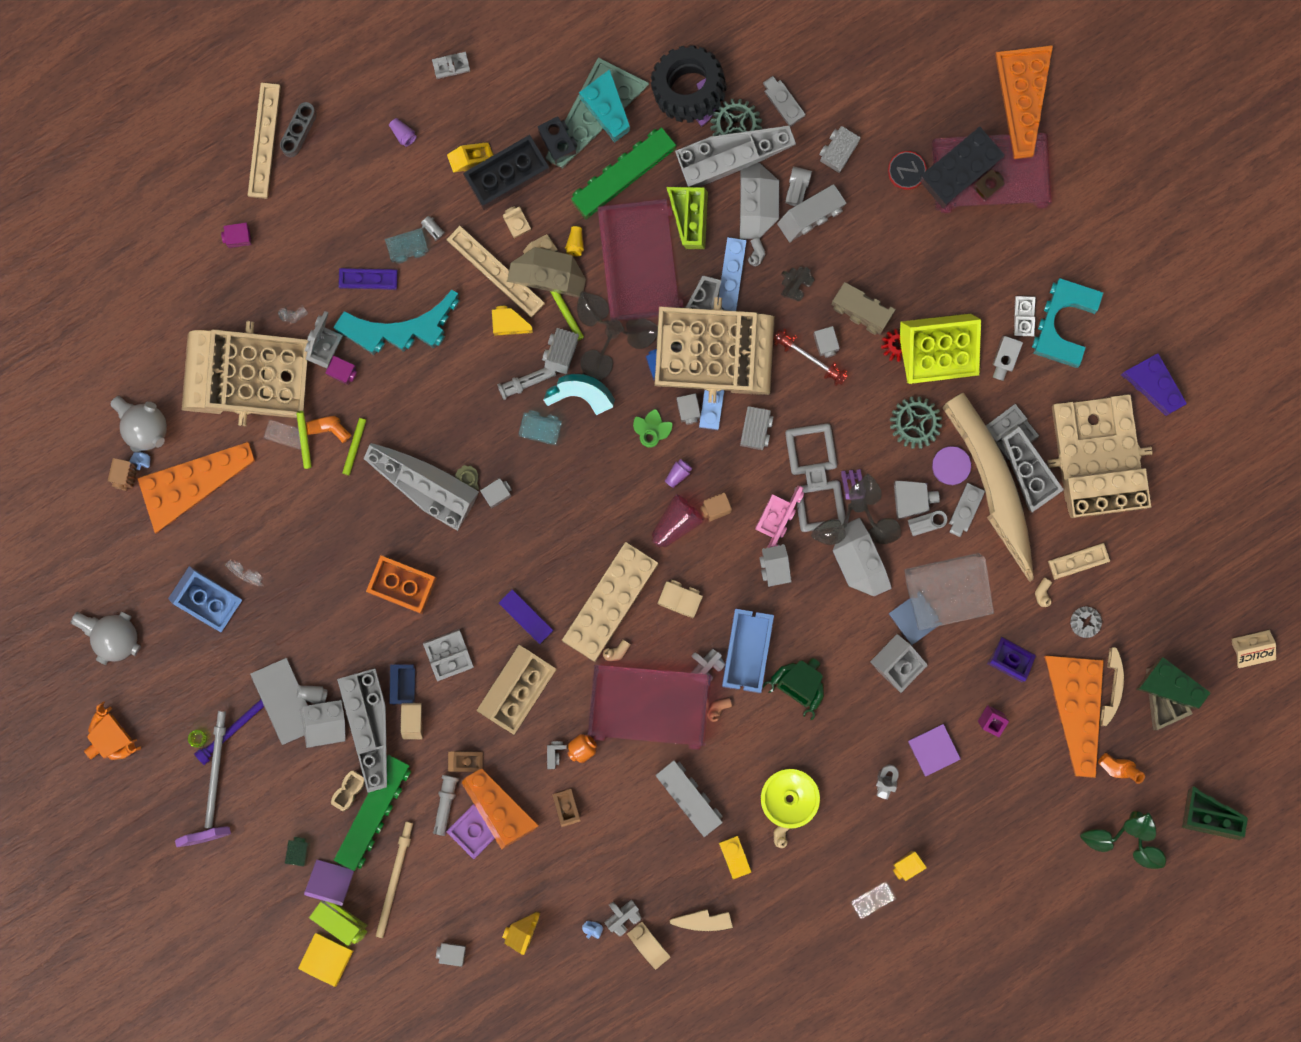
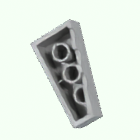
M702 276L685 308L714 309V298L718 296L722 280ZM674 342L671 344V350L680 352L682 345L679 342Z
M1015 425L1000 436L1029 511L1034 512L1064 490L1019 426Z
M673 761L655 776L703 837H705L723 823L720 820L723 816L716 808L712 810L708 805L711 801L704 792L700 794L697 791L698 785L694 779L686 777L684 774L686 769L680 762L676 764Z

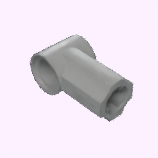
M793 166L789 181L790 187L785 203L797 206L803 202L812 171Z
M935 511L908 520L912 536L944 527L947 523V516L942 511ZM939 514L943 517L944 521L941 525L934 524V515Z

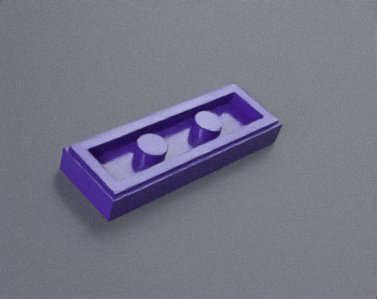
M339 268V289L397 290L398 271L391 269Z
M513 590L499 602L539 644L553 632Z

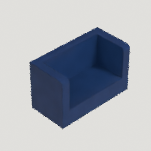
M390 665V704L415 703V665Z

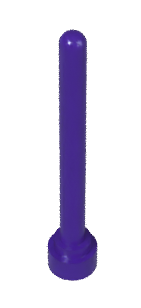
M261 699L226 730L222 744L264 707ZM214 741L206 749H199L194 753L203 765L210 761L209 758L214 750Z

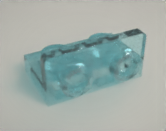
M422 228L385 239L392 262L402 263L407 261L408 257H422L425 255V252L429 251Z

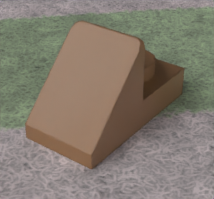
M448 752V771L476 772L481 768L483 769V752Z
M569 789L552 794L561 827L580 822L572 790Z

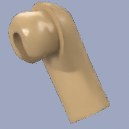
M622 640L618 648H606L603 651V657L607 661L621 660L631 644Z

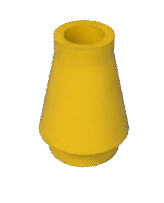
M571 227V232L565 246L566 254L572 256L582 255L584 245L581 227Z

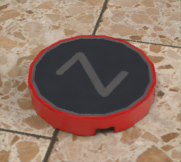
M904 151L892 158L888 167V175L894 186L903 190H911L921 184L919 178L927 168L925 161L920 155Z

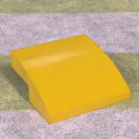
M315 933L298 969L336 987L353 951Z

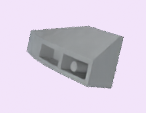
M790 126L712 136L675 152L688 187L698 188L763 161L796 145Z
M371 443L365 454L364 460L424 512L457 531L479 494V491L450 474L396 450Z
M371 669L337 679L368 793L387 788L386 706L376 669Z

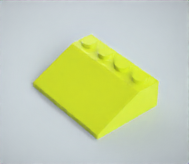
M972 314L901 321L900 343L907 383L978 376L981 319Z

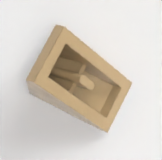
M402 703L401 734L403 739H423L421 703Z

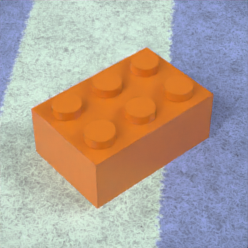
M380 555L366 592L423 614L437 578Z

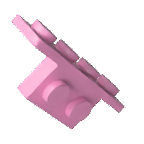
M799 485L796 487L790 502L773 494L771 495L755 527L756 530L772 537L768 548L778 546L776 543L779 537L782 538L787 530L785 525L788 520L793 518L796 511L793 508L796 502L800 503L803 498V487Z

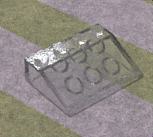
M980 553L904 569L907 589L918 630L994 614L986 560Z

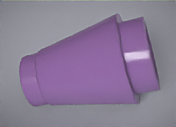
M398 118L390 122L389 127L401 145L407 147L415 141L416 135L414 130L399 121Z
M682 459L678 462L676 461L665 482L674 488L691 474L692 468Z

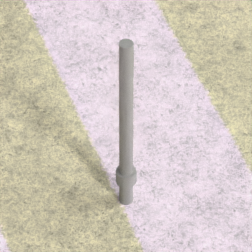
M218 711L217 724L214 726L213 734L215 735L205 828L213 827L222 741L226 732V727H224L225 711Z

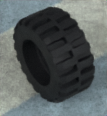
M689 45V48L679 46L678 50L671 49L668 51L669 54L667 56L664 54L660 58L661 62L655 64V71L651 74V88L660 110L663 113L666 112V115L671 119L675 117L676 121L683 122V120H687V123L693 122L694 119L701 121L704 119V116L708 115L709 117L714 114L713 110L719 109L721 106L720 101L724 100L726 96L725 91L727 90L726 79L720 61L716 59L712 52L707 53V50L703 47L697 49L695 45ZM697 73L706 78L702 88L693 94L681 95L671 90L674 82L682 75Z

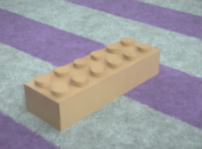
M625 542L562 641L596 662L655 571L658 562Z

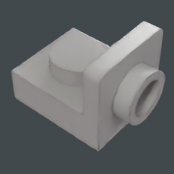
M553 741L551 745H547V769H555V765H559V753H555V750L567 749V745H563V741Z

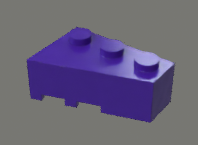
M1159 354L1148 358L1121 374L1124 379H1127L1136 390L1147 397L1165 416L1187 404Z

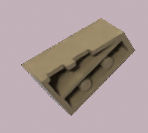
M845 282L831 304L836 312L842 315L843 313L849 315V319L858 325L862 323L867 327L866 330L874 335L876 333L881 335L896 310L892 307L889 309L885 308L880 304L879 300L869 298L864 292Z
M1152 667L1147 668L1146 673H1148ZM1149 694L1153 731L1192 715L1189 707Z

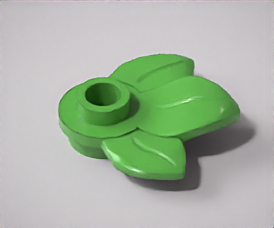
M654 409L647 414L645 419L635 417L633 427L635 432L640 435L642 445L651 448L656 446L659 440L669 436L672 430V423H662L658 411ZM652 435L653 440L647 441L646 436Z

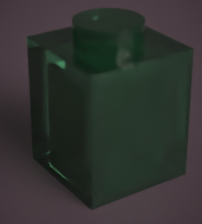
M294 837V840H288L285 864L307 865L310 843L305 842L306 838Z

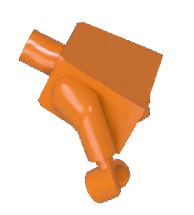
M105 701L100 703L96 707L97 711L92 717L88 729L89 735L87 738L92 744L84 750L85 754L90 759H93L100 753L103 758L118 760L125 759L132 753L141 750V746L136 748L134 745L137 739L132 740L116 718L108 713L112 708L108 707L105 709L103 706Z

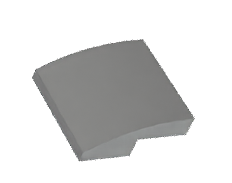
M1016 404L986 425L1007 460H1009L1000 436L1015 425L1019 426L1031 443L1039 438V435L1028 423L1027 418Z
M460 629L423 642L437 681L474 668Z

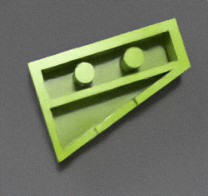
M666 187L682 245L686 249H705L708 192L705 188Z

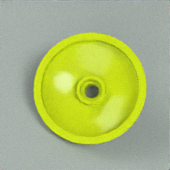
M794 769L781 770L773 774L763 786L761 792L762 809L768 819L780 827H801L813 819L819 808L820 794L818 787L813 779L802 771ZM788 795L793 796V801L790 803L786 801Z

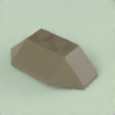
M537 247L532 248L510 263L507 282L578 298L583 296L586 281L572 255Z

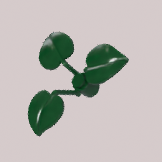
M1131 812L1129 819L1125 821L1121 830L1113 838L1110 832L1100 829L1089 830L1080 834L1081 839L1089 847L1099 852H1107L1113 849V842H1116L1121 834L1126 831L1135 838H1139L1140 850L1133 852V858L1139 865L1150 869H1159L1166 866V856L1160 849L1152 846L1144 848L1142 845V840L1151 841L1156 837V826L1150 813Z

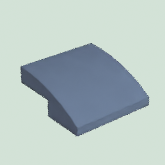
M920 592L889 613V616L910 645H913L942 624Z

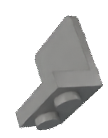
M324 311L322 316L319 315L317 317L316 327L314 330H311L305 348L307 352L306 360L328 368L343 336L325 328L329 313L327 311Z

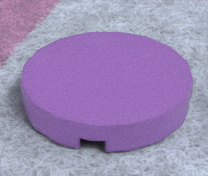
M950 446L941 449L935 455L932 470L934 476L941 483L956 485L968 477L971 470V462L964 450Z

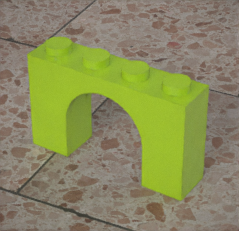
M321 901L309 917L348 946L360 942L368 932L365 930L368 926L340 905L327 901Z

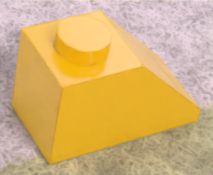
M487 142L462 145L447 154L454 173L473 168L492 157L493 153Z
M497 306L495 310H492L494 336L533 333L532 326L511 308Z
M738 836L719 842L733 879L751 873Z
M910 851L893 864L895 867L893 869L894 874L899 880L903 878L904 881L927 868L915 851Z

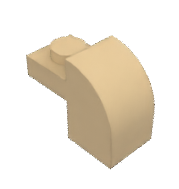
M643 922L627 933L637 949L655 970L670 958L669 954Z

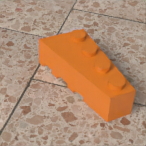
M482 768L465 777L462 781V785L501 849L523 838L538 827Z

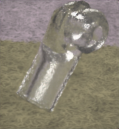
M303 306L295 312L286 308H281L278 311L280 319L289 323H296L308 314Z

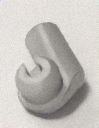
M759 237L750 241L754 251L751 257H749L748 262L753 266L761 264L765 256V250Z

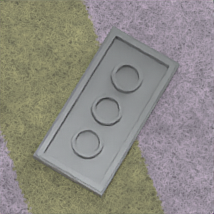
M287 658L251 673L250 676L281 745L304 736L300 709L308 705L306 700L297 697L299 685Z

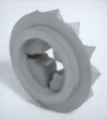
M1091 607L1077 609L1072 614L1070 621L1074 633L1083 638L1095 636L1100 631L1102 625L1100 614ZM1091 615L1089 622L1093 626L1087 625L1082 629L1084 622L1080 618L1086 619Z

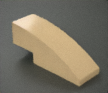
M705 909L669 919L672 925L698 931H717L733 928L729 912L709 916L708 910Z

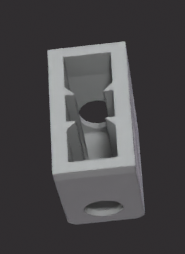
M1006 336L1001 337L992 365L996 366L993 378L1004 381L1007 370L1012 372L1023 342ZM1003 356L1008 357L1007 364L1001 362Z
M894 482L897 519L926 513L929 511V503H939V492H927V483Z

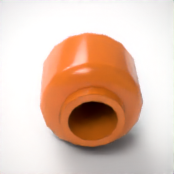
M580 734L569 742L568 756L574 762L585 763L596 754L597 744L590 735Z

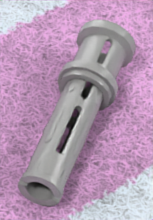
M543 368L519 379L514 377L512 381L502 385L499 383L497 386L503 400H506L508 396L515 393L520 394L523 389L553 376L555 377L556 373L554 370Z
M442 775V788L438 793L440 803L433 834L445 836L452 799L456 797L454 792L459 778Z

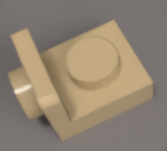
M513 206L505 211L506 214L503 215V218L514 239L531 231L521 207L516 208Z

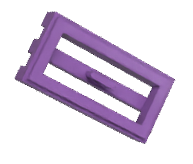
M849 470V474L841 471L846 499L865 498L861 470H857V473ZM856 478L858 479L860 493H857ZM847 479L851 481L853 494L849 493Z

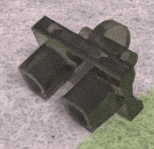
M800 266L798 270L792 268L789 273L783 271L781 275L785 279L781 284L785 288L781 295L784 298H791L797 302L801 301L805 294L798 289L801 283L806 287H810L815 281V278L809 273L811 270Z

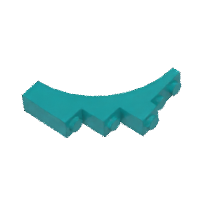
M451 290L429 312L400 323H373L356 318L344 311L335 324L334 329L373 355L382 350L385 345L384 340L403 352L406 348L409 350L415 341L413 339L414 336L430 347L435 348L445 338L443 336L444 331L439 326L445 325L449 318L447 314L459 304V294Z

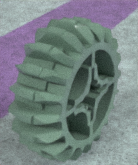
M731 99V105L724 101V108L720 106L717 109L719 112L714 111L713 116L715 118H712L710 123L715 124L710 127L711 131H716L713 133V136L747 132L743 124L748 117L752 123L751 131L762 130V127L758 125L762 123V119L757 118L760 113H753L755 106L753 105L748 108V101L742 105V99L738 100V104H735L734 99ZM740 111L743 113L739 116H734L729 112ZM723 116L729 124L725 132L722 131L720 126ZM734 121L735 123L736 121L740 122L739 128L737 126L732 128Z
M910 397L909 404L904 399L902 401L904 407L901 404H897L896 407L899 411H892V414L897 417L890 418L891 422L896 423L891 425L890 429H897L892 434L893 436L900 435L897 442H901L902 439L906 440L903 446L906 447L911 442V449L915 448V443L921 449L923 447L922 442L929 446L930 442L928 439L934 442L936 438L933 434L940 435L936 428H942V424L936 421L942 420V417L935 416L940 411L939 409L932 410L935 406L934 403L927 406L928 399L921 403V397L917 398V402H914V398ZM912 408H920L926 411L927 414L918 415ZM906 411L909 422L901 427V416ZM914 418H916V420H917V419H919V420L923 419V420L919 423V425H918L919 427H916V425H915V427H914L913 425L910 426L911 423L914 421V420H913ZM931 419V430L926 435L923 423ZM914 430L921 438L910 437L905 432Z

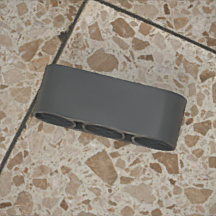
M304 102L298 106L280 142V148L287 157H294L299 153L316 119V111L312 104ZM306 109L312 110L308 117L302 116L303 111ZM302 126L303 131L296 134L293 132L295 127ZM288 143L295 145L291 151L285 150V146Z

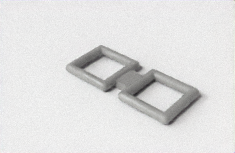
M826 423L786 430L785 435L791 472L793 475H806L807 485L801 486L803 487L802 492L808 493L833 489L838 515L836 520L808 524L804 498H802L800 503L796 502L801 531L809 532L845 526L847 522L840 482L838 480L827 482L825 470L837 468L831 425ZM824 432L829 462L798 467L794 436Z

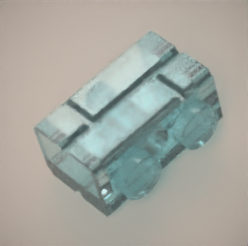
M529 410V413L524 412L518 435L519 437L557 446L562 421H558L559 417L548 415L545 418L541 417L539 412Z

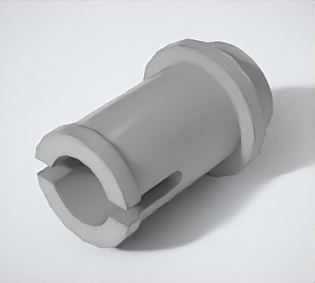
M427 216L421 222L422 228H425L435 241L445 233L435 223L434 217Z

